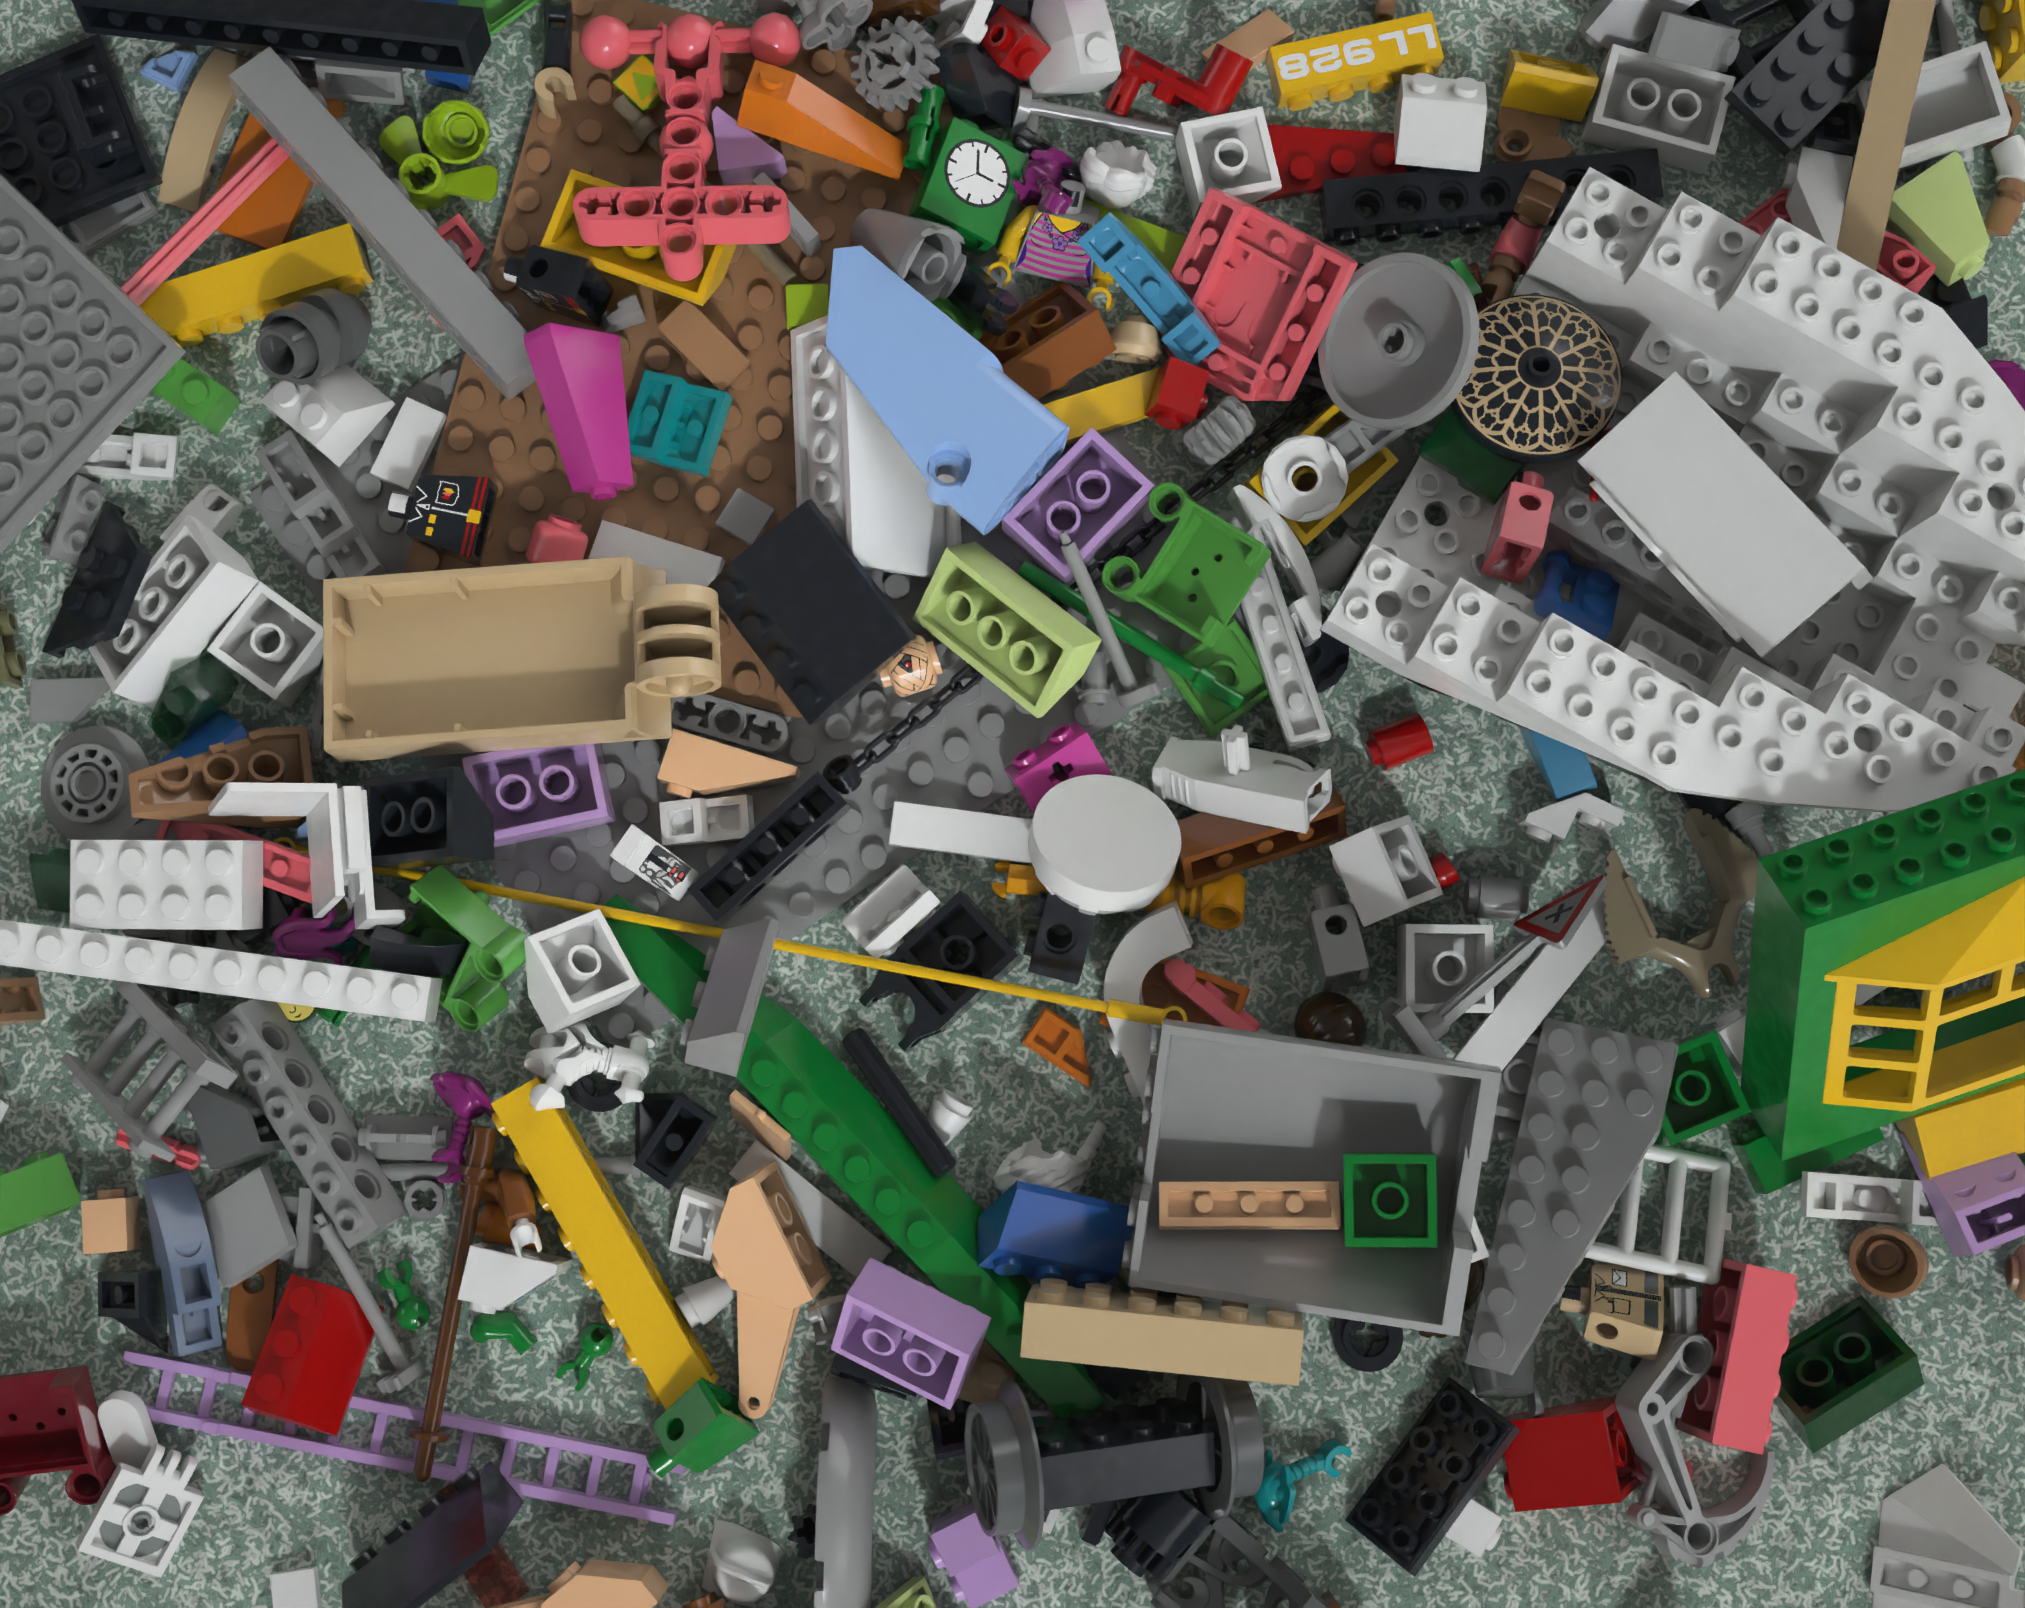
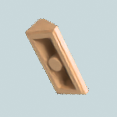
M1267 9L1202 51L1201 56L1207 63L1218 43L1253 61L1251 70L1267 59L1269 47L1292 42L1294 32L1274 12Z

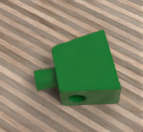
M701 1377L654 1421L653 1429L661 1444L650 1452L646 1459L652 1470L660 1477L665 1476L678 1464L696 1473H700L751 1440L760 1432L754 1421L743 1415L738 1405L739 1398Z

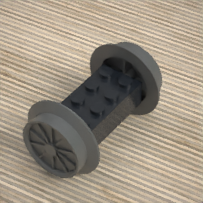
M1178 1374L1176 1398H1161L1156 1401V1404L1145 1406L1129 1403L1114 1406L1111 1411L1097 1413L1091 1410H1076L1071 1412L1069 1417L1055 1419L1047 1416L1032 1417L1027 1401L1018 1384L1013 1380H1005L998 1388L995 1401L971 1404L967 1409L965 1417V1462L970 1494L978 1522L983 1532L989 1537L1014 1533L1020 1545L1026 1550L1035 1549L1040 1543L1044 1525V1511L1191 1488L1203 1512L1212 1520H1221L1229 1514L1234 1498L1255 1495L1262 1483L1264 1472L1262 1427L1251 1388L1248 1382L1243 1380Z

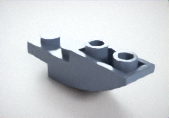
M182 1170L142 1179L155 1266L161 1268L173 1354L180 1357L222 1346L217 1306L222 1305L219 1281L207 1226L189 1170Z

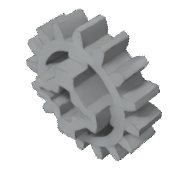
M898 16L895 24L885 18L882 19V30L876 31L870 27L868 29L870 36L868 42L862 40L857 42V45L862 49L861 55L852 56L851 61L859 66V69L850 75L853 80L859 83L855 89L856 92L876 109L881 107L888 113H892L897 105L903 111L908 110L909 99L913 98L919 103L922 101L920 90L923 87L926 89L933 88L934 85L928 78L930 74L939 73L940 68L933 64L932 60L940 56V51L932 46L935 41L934 37L916 21L912 20L909 23L902 16ZM893 62L896 65L900 64V67H897L893 64L891 66L890 63Z

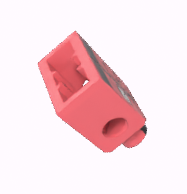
M1523 471L1518 474L1517 481L1510 483L1497 507L1479 573L1522 585L1544 547L1554 494L1551 491L1542 489L1544 478L1540 474L1532 471Z

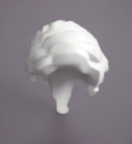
M1097 1119L1092 1131L1078 1150L1076 1156L1067 1154L1062 1150L1056 1151L1053 1155L1043 1151L1041 1148L1042 1143L1038 1138L1024 1142L1021 1147L1010 1152L1006 1159L1002 1161L993 1177L994 1187L1003 1194L1016 1181H1022L1078 1194L1086 1178V1172L1089 1170L1092 1160L1096 1157V1149L1102 1144L1103 1134L1107 1130L1105 1123Z

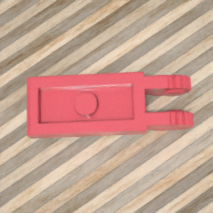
M1175 957L1174 959L1170 958L1168 962H1165L1166 964H1164L1165 966L1162 968L1163 973L1161 974H1163V979L1166 980V983L1169 982L1174 990L1217 1026L1258 1032L1257 1030L1261 1027V1024L1243 1009H1240L1236 1014L1223 1002L1228 997L1209 981L1203 986L1196 981L1195 968L1189 963L1186 964L1185 960H1181L1180 957L1179 959Z

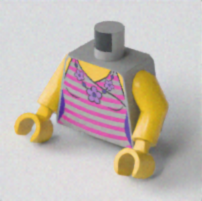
M1064 180L1060 184V190L1074 200L1066 213L1063 215L1059 212L1056 215L1041 202H1039L1038 206H1027L1007 225L996 252L999 259L989 266L986 273L990 276L992 270L996 268L1003 269L1007 277L1002 288L1006 287L1011 280L1009 265L1014 262L1015 271L1089 289L1092 288L1094 282L1096 287L1089 291L1086 299L1093 304L1096 295L1106 294V311L1108 312L1114 304V298L1108 291L1109 285L1114 282V278L1109 272L1104 274L1077 243L1079 238L1100 221V210L1097 207L1083 204L1086 190L1084 184L1074 180Z

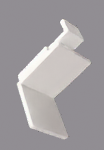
M229 782L224 785L208 806L209 816H306L308 850L311 859L310 880L313 918H322L345 896L344 886H348L349 903H353L355 929H375L377 925L392 929L396 928L406 919L405 910H375L367 791L361 790V786L337 788V783Z

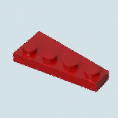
M1267 124L1282 187L1280 190L1251 204L1318 193L1323 180L1407 172L1406 165L1395 164L1394 133Z

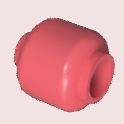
M549 514L548 520L537 521L526 551L527 560L531 563L583 560L588 545V536L581 531L582 524L554 514Z

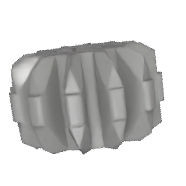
M1235 395L1227 396L1205 412L1199 420L1197 419L1187 429L1183 436V442L1187 445V450L1195 459L1198 458L1204 466L1213 465L1242 443L1255 429L1257 421L1250 414L1251 411L1243 402L1241 403Z

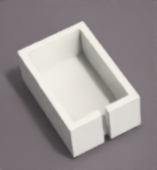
M1986 41L1922 63L1899 172L1948 156L1955 150L1960 152L2008 135L2012 119ZM1872 80L1856 85L1855 103L1862 125Z

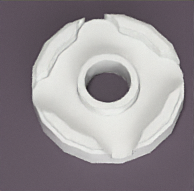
M1300 435L1287 438L1272 449L1263 465L1261 483L1265 498L1276 512L1291 520L1309 522L1322 519L1337 508L1345 495L1349 477L1345 460L1334 445L1321 437ZM1304 465L1313 468L1317 474L1315 486L1308 491H1300L1292 483L1293 472L1298 467Z

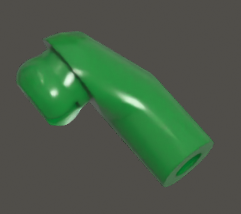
M496 1311L495 1314L481 1313L475 1317L474 1322L470 1326V1335L476 1342L485 1343L487 1339L506 1338L520 1356L538 1341L517 1316L509 1311Z

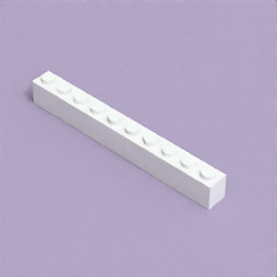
M0 920V965L422 1022H436L442 985V979Z

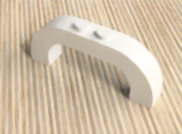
M1176 901L1147 913L1123 935L1116 946L1106 971L1104 1001L1109 1002L1110 999L1145 1005L1142 996V984L1148 971L1162 959L1191 948L1193 940ZM1107 1016L1112 1033L1107 1034L1111 1049L1117 1059L1120 1057L1124 1058L1129 1073L1124 1074L1128 1089L1134 1099L1140 1097L1144 1105L1146 1097L1144 1096L1150 1056L1158 1055V1053L1150 1052L1153 1025Z

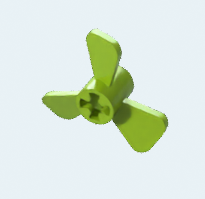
M406 115L400 116L380 134V146L400 166V182L411 197L409 201L418 211L422 208L426 211L438 209L449 200L450 195L480 202L491 201L497 196L499 173L495 167L482 165L445 174L435 158L423 153L418 130L411 117ZM428 174V178L432 183L423 187L422 183L418 180Z

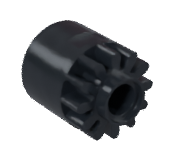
M1183 1490L1128 1498L1127 1503L1118 1510L1116 1515L1107 1524L1105 1532L1116 1543L1110 1550L1111 1553L1125 1567L1140 1578L1148 1570L1155 1578L1158 1577L1163 1581L1181 1559L1180 1556L1190 1544L1194 1543L1212 1519Z

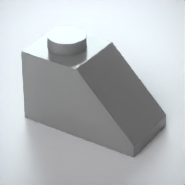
M1662 11L1648 55L1710 71L1727 72L1728 66L1737 57L1740 47L1738 37L1741 30L1697 16Z

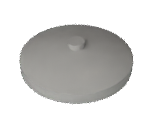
M1410 252L1381 256L1354 272L1318 346L1320 374L1326 391L1334 404L1346 416L1356 422L1390 431L1419 426L1433 419L1447 408L1468 380L1478 351L1479 317L1474 298L1468 286L1453 269L1444 263L1422 254Z

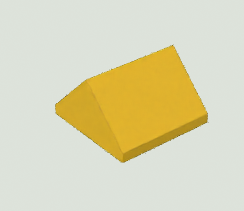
M1510 49L1500 106L1582 122L1596 91L1599 78L1590 65Z

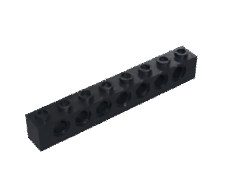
M1655 148L1481 165L1479 172L1436 169L1323 180L1318 193L1324 242L1335 241L1336 246L1344 247L1355 245L1360 242V238L1376 237L1378 242L1386 243L1399 240L1402 234L1418 233L1419 238L1427 239L1442 235L1444 233L1443 230L1459 229L1460 233L1465 235L1482 232L1485 230V226L1501 225L1503 230L1512 215H1520L1514 212V205L1532 170L1544 172L1561 180L1566 186L1577 188L1588 168L1591 167L1658 205L1664 197L1658 150ZM1565 190L1549 223L1546 225L1547 227L1554 226L1570 199ZM1480 195H1493L1498 200L1499 205L1489 206L1485 204ZM1439 199H1452L1458 209L1447 210L1443 208L1439 203ZM1408 202L1412 204L1416 209V213L1405 214L1401 212L1397 203ZM1367 206L1373 210L1375 216L1363 218L1357 214L1355 208Z

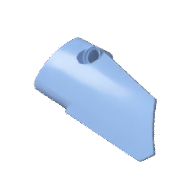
M852 246L833 249L826 334L827 350L927 481L926 491L929 498L939 505H950L956 513L980 533L986 535L1055 465L1065 449L1070 427L1004 374L1001 363L990 350L864 247ZM947 474L954 477L956 481L943 483L937 477Z

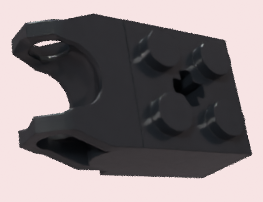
M960 890L904 941L887 960L1000 981L1024 957L975 902ZM958 944L964 948L968 945L970 949L967 953L968 960L965 963L959 961L955 965L953 960L957 954L953 949ZM878 970L872 985L859 998V1001L864 1007L869 1008L880 998H886L893 993L904 992L911 998L915 1007L914 1020L904 1038L898 1043L904 1052H908L923 1039L946 1031L989 990Z

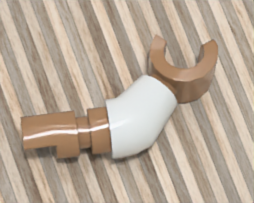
M2003 92L2012 119L2008 135L1981 144L1993 147L1991 155L1997 171L1995 182L1998 185L1995 191L1997 197L1992 199L1984 220L1987 234L1993 236H2009L2013 224L2018 222L2023 205L2021 203L2025 202V140L2021 135L2014 136L2013 134L2021 120L2022 110L2017 99L2007 92Z

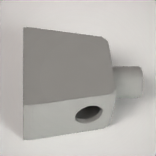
M1336 885L1314 889L1312 896L1316 910L1309 914L1308 927L1322 991L1329 992L1364 985L1370 967L1354 905L1350 903L1341 905ZM1337 929L1342 934L1332 935L1327 930Z

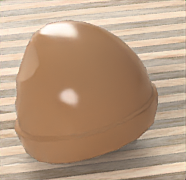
M1882 1224L1866 1227L1854 1237L1850 1244L1848 1261L1853 1276L1861 1286L1877 1296L1891 1299L1907 1297L1919 1288L1928 1274L1929 1261L1922 1244L1909 1233L1897 1227Z

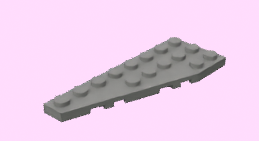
M1545 1017L1465 1363L1508 1375L1514 1374L1539 1333L1540 1326L1554 1303L1558 1302L1572 1273L1581 1264L1614 1210V1205L1627 1183L1631 1182L1650 1146H1653L1660 1134L1679 1049L1676 1043Z

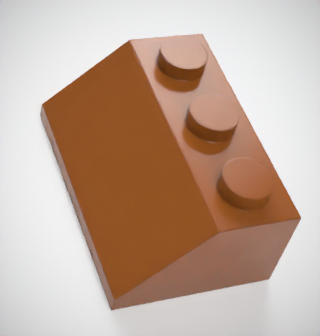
M1060 281L1017 308L1012 315L1008 314L1001 318L1005 320L1008 326L1001 337L983 330L979 342L999 360L1003 373L1036 400L1052 390L1064 387L1071 378L1087 368L1100 364L1107 355L1116 350L1099 310L1070 284Z

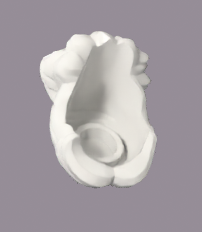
M1113 140L1111 142H1102L1096 150L1089 147L1085 151L1080 164L1082 183L1086 187L1087 195L1097 204L1110 209H1120L1142 198L1146 192L1154 188L1153 183L1157 166L1150 160L1146 150H1137L1135 146L1125 147L1121 141Z

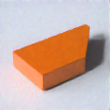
M1044 1007L1021 1043L1089 1087L1092 1080L1082 1031L1047 1007Z

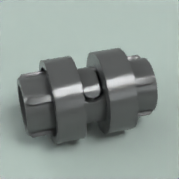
M334 288L318 289L296 302L289 303L269 313L265 317L259 331L260 335L256 340L257 358L264 370L274 378L287 380L298 385L310 384L329 374L334 369H338L359 358L364 353L372 328L370 313L365 304L352 294L344 293Z

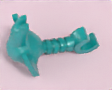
M1329 1439L1321 1444L1317 1453L1306 1456L1302 1460L1299 1459L1289 1465H1284L1278 1461L1272 1463V1451H1265L1262 1483L1258 1492L1254 1495L1265 1523L1278 1533L1284 1532L1282 1524L1287 1523L1296 1496V1488L1293 1485V1481H1298L1301 1477L1304 1478L1322 1470L1332 1477H1338L1340 1472L1332 1466V1459L1339 1453L1351 1457L1353 1454L1351 1449L1337 1439Z

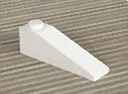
M1033 0L1029 20L1030 25L1048 44L1051 50L1027 79L1029 89H1032V98L1090 93L1112 89L1121 72L1115 33L1105 0Z

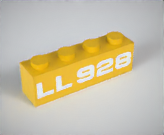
M1430 11L1269 47L1266 66L1277 109L1289 106L1290 111H1300L1310 107L1314 103L1313 101L1329 97L1331 102H1340L1352 97L1355 91L1370 89L1371 93L1387 91L1394 86V83L1400 82L1402 74L1415 75L1417 73H1427L1435 76L1439 72L1444 55L1433 13Z

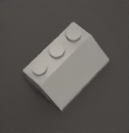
M770 918L724 929L718 946L710 944L703 970L710 971L707 982L698 981L691 1005L698 1008L695 1020L686 1019L679 1044L687 1046L684 1063L737 1077L770 967L779 920Z

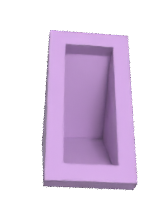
M716 106L712 111L718 168L723 185L752 182L763 171L770 179L783 178L788 172L784 156L750 130L736 126L737 121Z

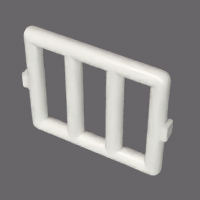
M1654 1143L1652 1147H1649L1638 1165L1639 1169L1631 1182H1628L1622 1191L1617 1245L1594 1241L1585 1258L1709 1285L1717 1284L1721 1278L1724 1235L1731 1231L1732 1213L1727 1212L1730 1162L1725 1158ZM1644 1159L1669 1164L1660 1255L1634 1250ZM1687 1168L1712 1173L1703 1265L1678 1260Z

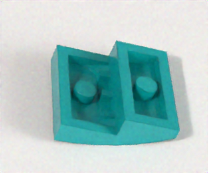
M645 370L628 419L631 456L679 471L707 477L733 397L724 391L689 384L681 377Z

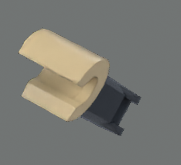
M550 0L544 1L542 70L535 77L534 87L540 110L544 115L552 119H557V108L552 93L561 92L568 100H577L573 79L570 76L573 30L572 1H567L566 5H551ZM551 22L565 23V28H551Z

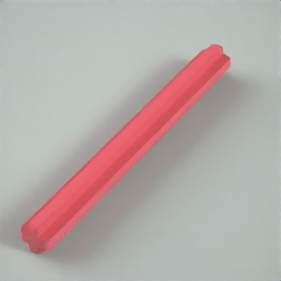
M272 137L269 138L120 288L140 306L289 157L288 154Z

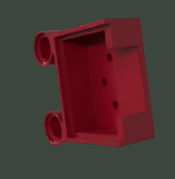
M87 1365L1 1375L0 1516L8 1514L14 1509L32 1474L72 1470L65 1482V1491L68 1497L81 1505L97 1503L117 1466L113 1462L98 1420V1406Z

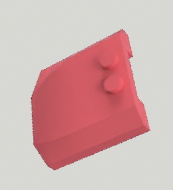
M1211 187L1170 273L1194 302L1222 342L1221 345L1196 366L1210 371L1208 383L1231 396L1235 395L1240 401H1292L1358 263L1339 250L1242 199ZM1158 330V334L1161 339L1163 335ZM1165 345V352L1168 355V357L1172 356L1176 358V356Z

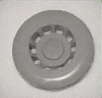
M88 726L66 736L49 755L41 777L42 804L52 825L62 835L71 840H116V835L136 825L141 818L131 817L128 774L150 767L144 751L131 736L110 726ZM111 760L112 764L109 765L107 761ZM106 806L104 811L100 810V808Z

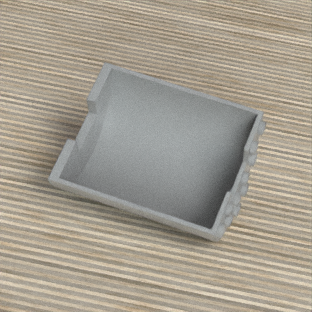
M1165 1018L1163 1019L1162 1026L1153 1024L1150 1052L1158 1053V1055L1150 1056L1149 1069H1147L1144 1096L1146 1097L1142 1115L1143 1128L1136 1167L1145 1169L1143 1183L1134 1182L1127 1226L1136 1227L1134 1242L1125 1241L1122 1268L1130 1269L1128 1286L1459 1337L1473 1254L1471 1239L1472 1221L1482 1162L1488 1161L1502 1075L1500 1067ZM1342 1152L1435 1153L1438 1248L1345 1247L1343 1240ZM1339 1181L1341 1227L1339 1230H1159V1182Z

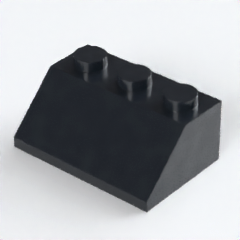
M452 766L364 779V790L367 791L372 867L413 869L438 866L440 864L450 865L494 860V815L460 767Z

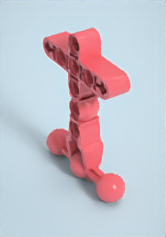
M776 12L762 15L753 22L751 28H725L722 21L711 25L702 16L691 13L676 17L668 26L660 21L656 29L629 30L627 25L619 18L606 14L593 17L585 23L579 35L580 51L584 58L595 68L604 70L617 68L629 59L630 54H655L654 72L659 97L662 101L667 102L668 109L665 111L667 125L663 127L658 143L660 154L664 159L661 186L592 187L578 192L574 197L572 205L579 234L583 241L593 246L660 245L665 272L668 276L677 281H689L697 277L702 271L704 245L774 244L785 240L791 231V220L787 195L782 189L772 185L705 186L704 179H706L705 164L709 162L713 151L712 135L708 130L712 102L719 101L723 96V53H752L758 61L777 67L788 65L797 57L801 47L799 30L796 23L787 15ZM671 59L678 66L689 69L701 67L707 62L708 65L706 68L697 70L696 79L692 76L677 79L675 71L671 69Z

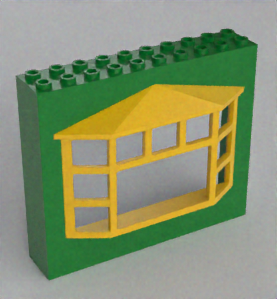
M2025 769L1758 858L1740 1087L1752 1114L1781 1161L2025 1077V973L2014 976L2016 964L2025 961ZM1993 972L1990 985L1942 1001L1944 988ZM1857 984L1923 990L1920 1009L1854 1005ZM1852 1025L1900 1028L1849 1046Z

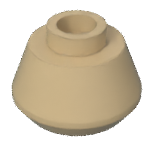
M1137 315L1126 316L1125 321L1116 324L1110 335L1116 350L1110 353L1109 357L1114 361L1132 365L1150 366L1155 364L1162 357V348L1157 328L1150 325L1151 321L1146 317Z

